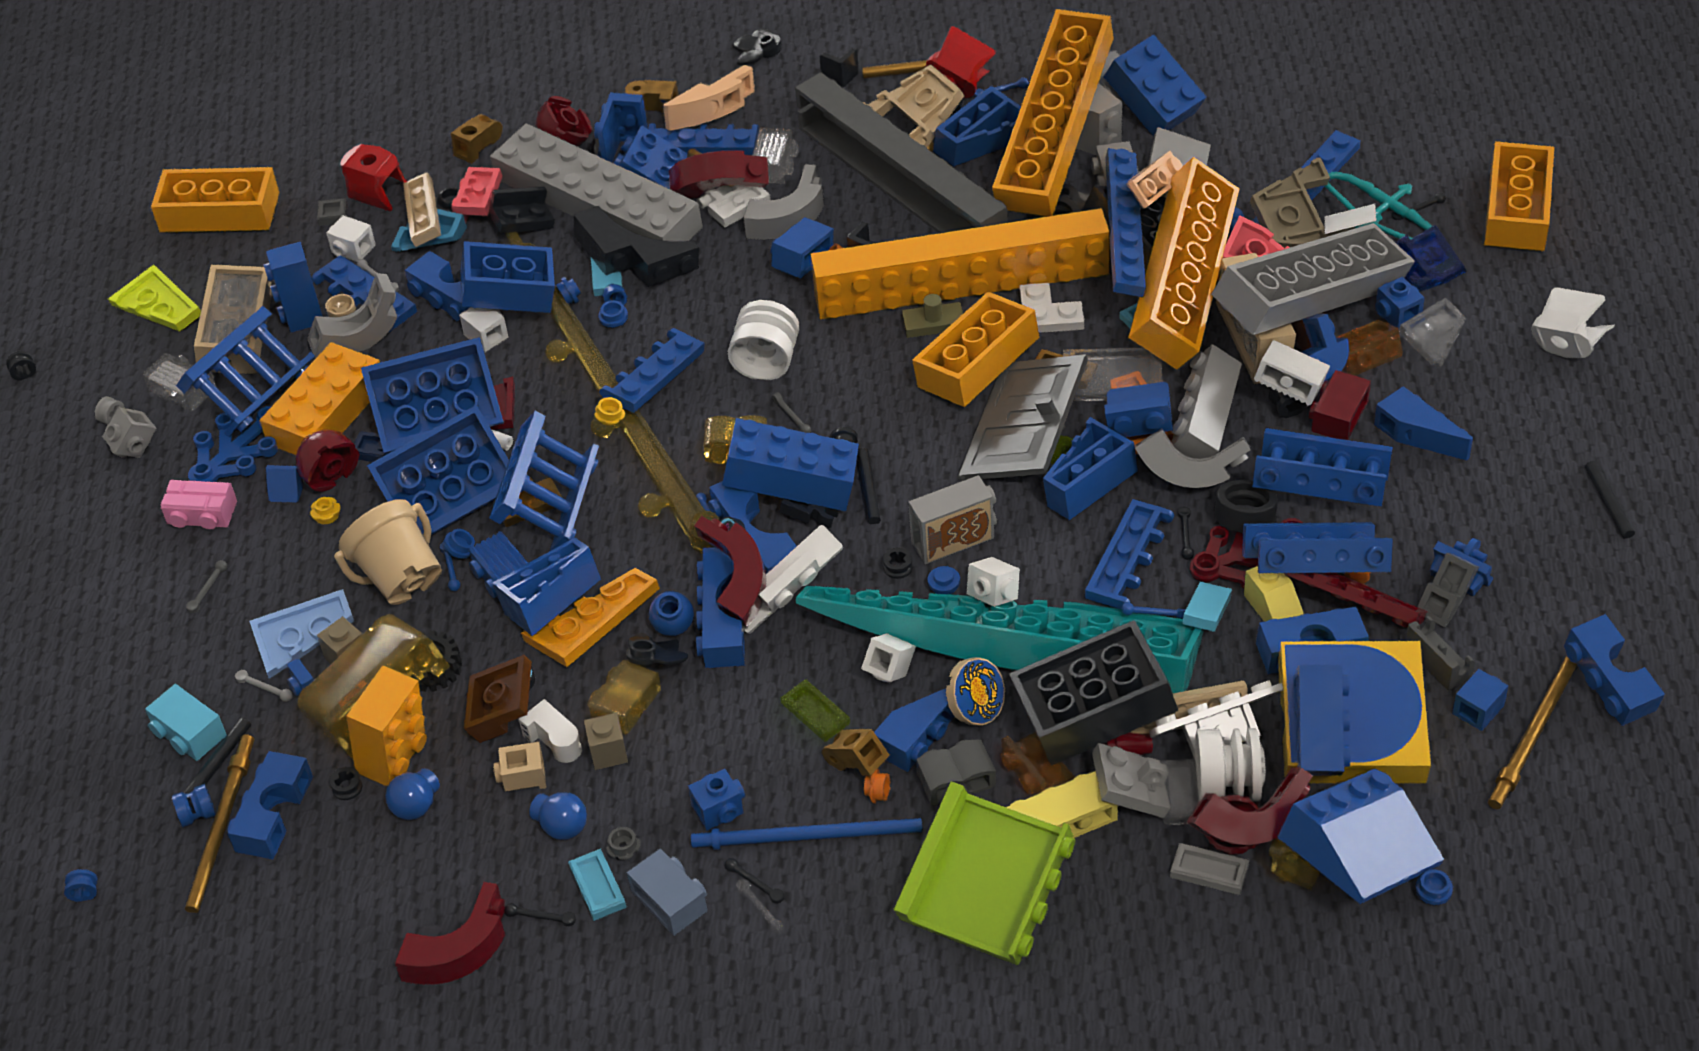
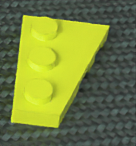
M152 265L108 298L112 306L177 331L183 330L199 318L201 314L200 308L155 265Z

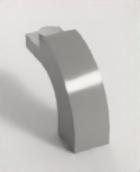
M804 165L799 186L792 194L777 200L749 199L744 216L746 238H779L804 217L815 220L819 216L824 202L821 177H817L816 165Z
M375 274L366 301L355 312L342 317L315 316L307 338L315 358L318 357L330 342L360 352L375 345L390 331L398 316L392 305L396 298V291L387 274Z
M1162 428L1135 445V449L1141 459L1156 475L1172 484L1189 488L1209 487L1228 480L1230 474L1225 466L1230 464L1233 468L1248 459L1246 453L1251 450L1245 438L1242 437L1213 456L1191 458L1182 454L1174 447Z

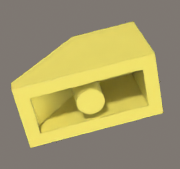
M1258 566L1246 571L1244 596L1263 621L1304 614L1294 585L1287 575H1284V573H1258Z

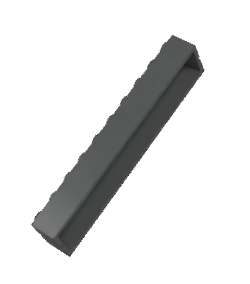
M820 72L795 87L797 107L800 108L798 110L799 129L936 232L946 233L1007 223V206L1002 201L995 199L984 188L977 186L963 173L948 165L944 159L930 152L926 146L912 139L908 133L901 131L887 118H883L869 105H865L851 92H847L834 80Z

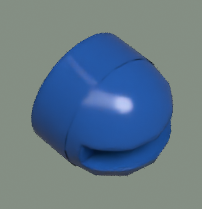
M610 284L603 290L604 303L612 301L610 297L613 293V300L621 302L623 306L626 304L627 295L623 287L618 284Z

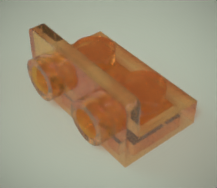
M1376 320L1336 337L1348 338L1349 356L1346 366L1348 374L1354 376L1403 355L1399 329L1381 320Z
M1035 732L1015 743L1008 735L1002 738L1001 761L1008 771L1014 770L1019 776L1020 784L1028 795L1032 793L1034 796L1038 795L1049 787L1060 786L1075 778L1062 761L1052 766L1050 765Z

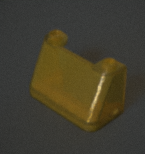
M392 614L378 618L366 632L312 683L306 686L298 698L297 705L301 712L351 759H353L346 715L382 665L409 677L413 675L419 681L425 677L423 675L424 672H432L435 676L439 677L450 667L432 640L421 631Z

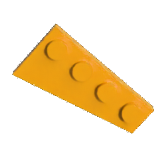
M634 568L600 587V594L594 597H583L574 602L575 608L561 616L557 615L533 636L523 631L521 632L522 637L530 646L568 667L660 589L658 581L639 569Z

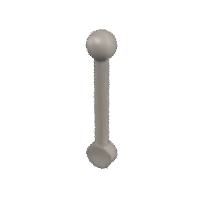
M360 259L357 262L358 267L375 277L377 272L368 266L366 260ZM392 282V286L395 288V291L398 292V284Z
M240 670L235 674L238 683L247 682L278 695L284 702L292 699V692L289 689L281 690L254 679L248 675L246 670Z

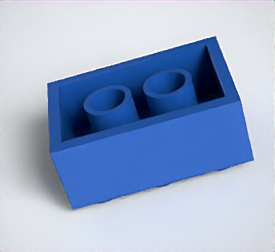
M1155 35L1150 36L1114 59L1103 76L1153 137L1157 127L1171 130L1195 114L1206 99L1205 94Z
M464 241L460 268L462 307L551 313L555 288L552 248Z

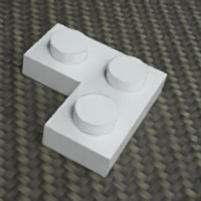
M1049 283L1020 285L1021 304L1035 310L1039 333L1084 329L1081 301L1052 303Z

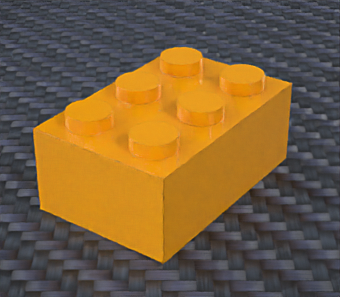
M382 665L351 708L346 718L355 769L360 775L388 786L393 778L407 772L409 760L415 752L419 753L423 749L427 735L424 728L425 717L422 712V696H420L419 681Z

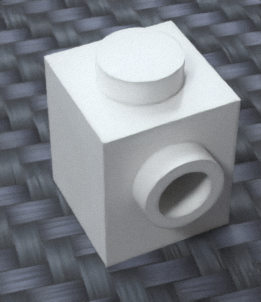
M344 215L326 232L332 253L336 256L342 255L356 262L363 259L376 245L371 225Z
M469 308L459 315L464 335L468 339L480 337L484 352H487L508 338L505 319L498 309Z
M994 557L970 563L968 567L967 595L994 607L1018 599L1020 569Z
M890 634L871 638L861 669L874 674L873 676L876 679L888 683L903 678L907 674L916 646Z

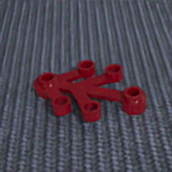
M1288 518L1283 520L1281 523L1303 522L1296 518ZM1215 526L1209 532V543L1206 551L1199 552L1191 560L1190 573L1199 581L1211 582L1217 578L1241 583L1244 589L1246 571L1228 566L1239 564L1254 568L1258 566V558H1244L1242 556L1243 533L1240 532L1236 533L1230 552L1218 556L1220 548L1228 543L1229 531L1225 527ZM1215 535H1222V536H1224V537H1222V538H1216V537H1214V536H1215Z

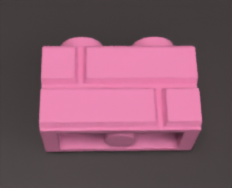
M170 480L166 490L167 494L164 495L161 502V509L167 524H171L174 527L183 528L186 525L201 526L205 529L228 527L237 498L231 483Z

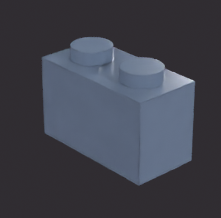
M661 848L627 872L631 892L673 935H676L707 912L705 901L707 892L704 886L696 878L691 880L685 874V869L680 861L674 856L670 858Z

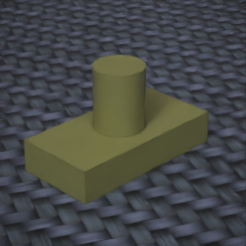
M929 294L924 298V307L902 310L906 337L911 338L942 333L963 314L961 302L942 304V299L939 295Z

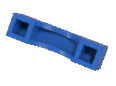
M723 481L710 486L711 500L708 501V506L715 518L733 517L740 519L744 523L746 531L753 538L759 549L766 574L797 547L787 532L766 533L750 524L753 518L760 512L757 493L722 486Z
M716 547L703 548V561H697L698 580H703V586H697L698 605H702V611H697L698 631L702 630V636L696 637L697 655L704 657L705 668L745 666V639L742 620L726 615L720 610L716 602L732 579L734 562L728 555Z

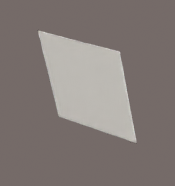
M1375 204L1325 216V234L1376 221Z

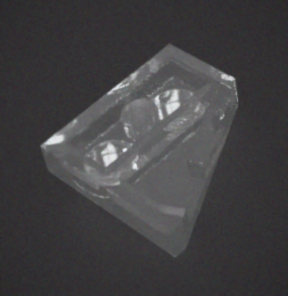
M1444 298L1402 323L1398 332L1432 366L1439 370L1442 368L1459 335L1466 317L1447 298Z

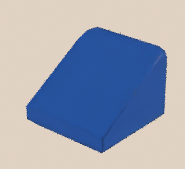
M267 465L266 477L269 501L298 502L303 489V483L297 466Z

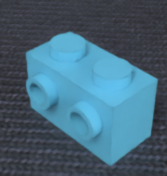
M174 684L145 708L150 720L148 727L159 739L165 737L179 754L184 755L186 753L196 761L227 736L220 716L177 684Z

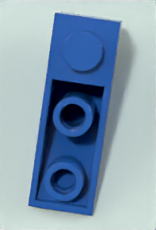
M1404 386L1376 405L1374 425L1396 442L1463 460L1470 458L1473 437Z
M946 688L892 711L875 730L874 733L890 755L886 761L908 772L916 763V759L928 751V747L934 740H940L944 736L948 724L955 717L948 705Z

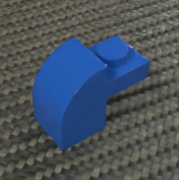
M1316 314L1302 319L1311 348L1301 353L1330 365L1325 380H1329L1335 370L1342 371L1349 356L1348 338L1335 337V326L1328 317V314Z

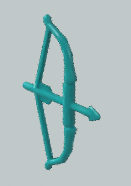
M1337 171L1328 173L1330 179L1349 182L1381 204L1376 208V221L1355 226V228L1375 223L1384 233L1420 246V248L1429 246V244H1424V242L1378 224L1382 220L1381 213L1389 208L1424 229L1431 238V244L1434 242L1438 244V234L1432 225L1423 219L1416 210L1409 209L1397 201L1403 195L1411 194V184L1398 186L1400 190L1390 196L1374 187L1373 183L1359 179L1351 174ZM1329 182L1327 185H1323L1348 210L1356 209Z

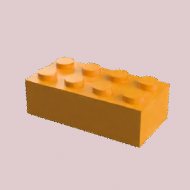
M1495 141L1490 173L1484 245L1545 251L1550 221L1554 147Z
M272 167L166 169L162 171L151 209L159 232L269 230L280 192Z
M987 292L912 359L918 388L965 407L1040 338L1035 310Z
M330 342L259 420L265 437H273L276 440L278 449L296 455L303 439L314 432L330 429L343 433L370 403L361 367L380 363L379 359Z

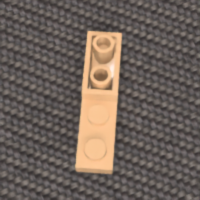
M743 65L709 86L699 83L663 104L666 129L671 131L703 124L745 106L744 98L754 93L753 68Z
M1169 151L1127 182L1129 189L1143 209L1172 188L1170 185L1172 176L1182 167V164Z

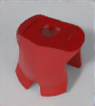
M951 27L941 51L936 52L927 60L925 68L932 65L962 91L963 98H970L976 92L977 82L989 73V70L982 67L996 52L993 48L960 29Z
M361 144L353 147L344 155L340 162L346 180L348 197L387 211H392L393 208L382 187L383 183L389 176L402 183L408 181L401 172L396 156L380 146Z

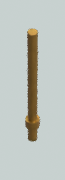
M1568 656L1565 657L1507 767H1503L1495 780L1496 787L1488 800V805L1493 809H1501L1509 792L1514 791L1521 779L1519 773L1577 666L1576 663L1570 661Z
M242 735L236 755L231 756L227 768L229 776L185 906L187 912H199L242 777L247 775L251 764L249 756L255 741L251 735Z

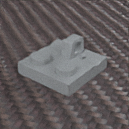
M1098 743L1092 751L1102 801L1165 818L1171 809L1165 786V780L1168 776L1167 765L1160 763V760L1142 757L1139 754L1125 751L1119 747Z

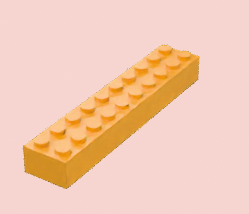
M1102 208L811 253L814 292L820 319L837 318L839 316L924 304V298L929 294H937L942 300H952L960 297L983 295L987 292L1010 291L1026 284H1050L1109 274V229Z

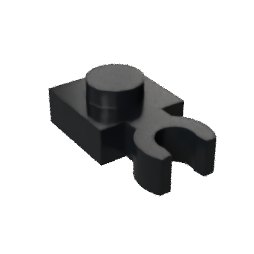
M783 499L779 512L809 523L811 518H813L820 525L831 528L834 517H838L840 510Z

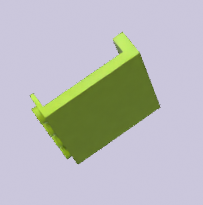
M951 781L894 911L898 918L904 922L1018 965L1022 956L1027 957L1031 951L1034 937L1031 934L1036 923L1041 924L1045 918L1048 904L1045 902L1050 890L1055 891L1059 885L1062 875L1059 869L1063 859H1069L1073 852L1075 838H1073L1070 825L1064 823L1061 828L970 795L966 792L963 785Z

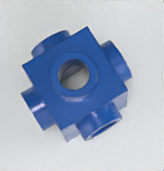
M1400 277L1378 288L1375 310L1381 318L1387 320L1398 331L1422 319L1425 297L1404 277Z
M726 769L714 774H708L701 780L688 785L691 806L706 831L722 823H728L744 813L742 799L745 798V792L738 779H731Z

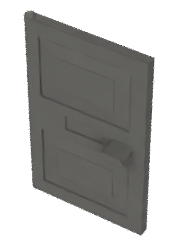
M1086 354L1017 361L1008 366L996 378L958 474V480L964 481L978 475L981 479L1046 474L1061 432L1066 427L1065 422L1088 362Z

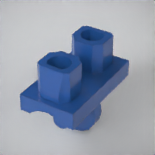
M1472 538L1467 545L1457 541L1454 548L1438 541L1433 548L1435 558L1430 568L1432 577L1435 578L1445 554L1452 553L1479 566L1467 594L1474 596L1482 585L1489 586L1493 581V577L1490 576L1492 567L1485 564L1488 555L1479 551L1480 540Z

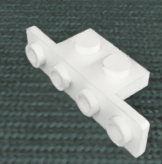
M820 525L766 574V588L759 594L763 602L762 606L748 628L743 626V630L747 634L752 633L778 608H782L793 598V594L802 586L812 582L817 576L818 571L843 549L842 544L824 525Z
M1269 680L1250 687L1252 693L1240 697L1239 692H1234L1219 698L1221 704L1212 708H1208L1207 703L1192 707L1187 710L1189 716L1178 720L1175 714L1163 717L1155 721L1157 727L1150 730L1149 734L1153 738L1182 727L1194 759L1196 730L1220 729L1224 745H1230L1233 729L1239 728L1242 742H1245L1247 728H1257L1258 734L1261 736L1249 703L1281 692L1283 685L1280 683L1272 686Z

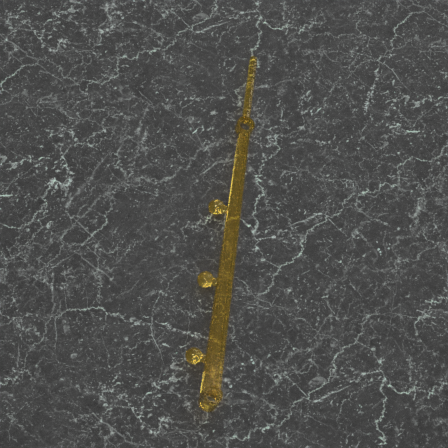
M517 232L504 233L511 245L535 246L531 243H523ZM555 285L550 314L567 342L560 339L550 341L545 349L547 358L552 362H562L569 353L574 352L598 392L605 385L614 388L619 384L616 380V375ZM622 408L625 411L623 420H619L618 424L610 426L604 425L594 417L590 427L592 433L599 438H606L612 434L615 428H621L661 496L654 493L643 495L638 504L640 513L646 517H656L660 514L662 508L668 506L695 551L703 553V548L714 547L698 537L694 525L701 515L710 521L713 518L719 520L718 516L711 511H705L639 410L632 413Z

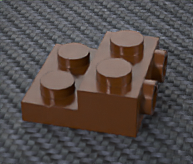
M525 655L470 675L464 730L479 743L507 733L508 722L527 715L532 661Z

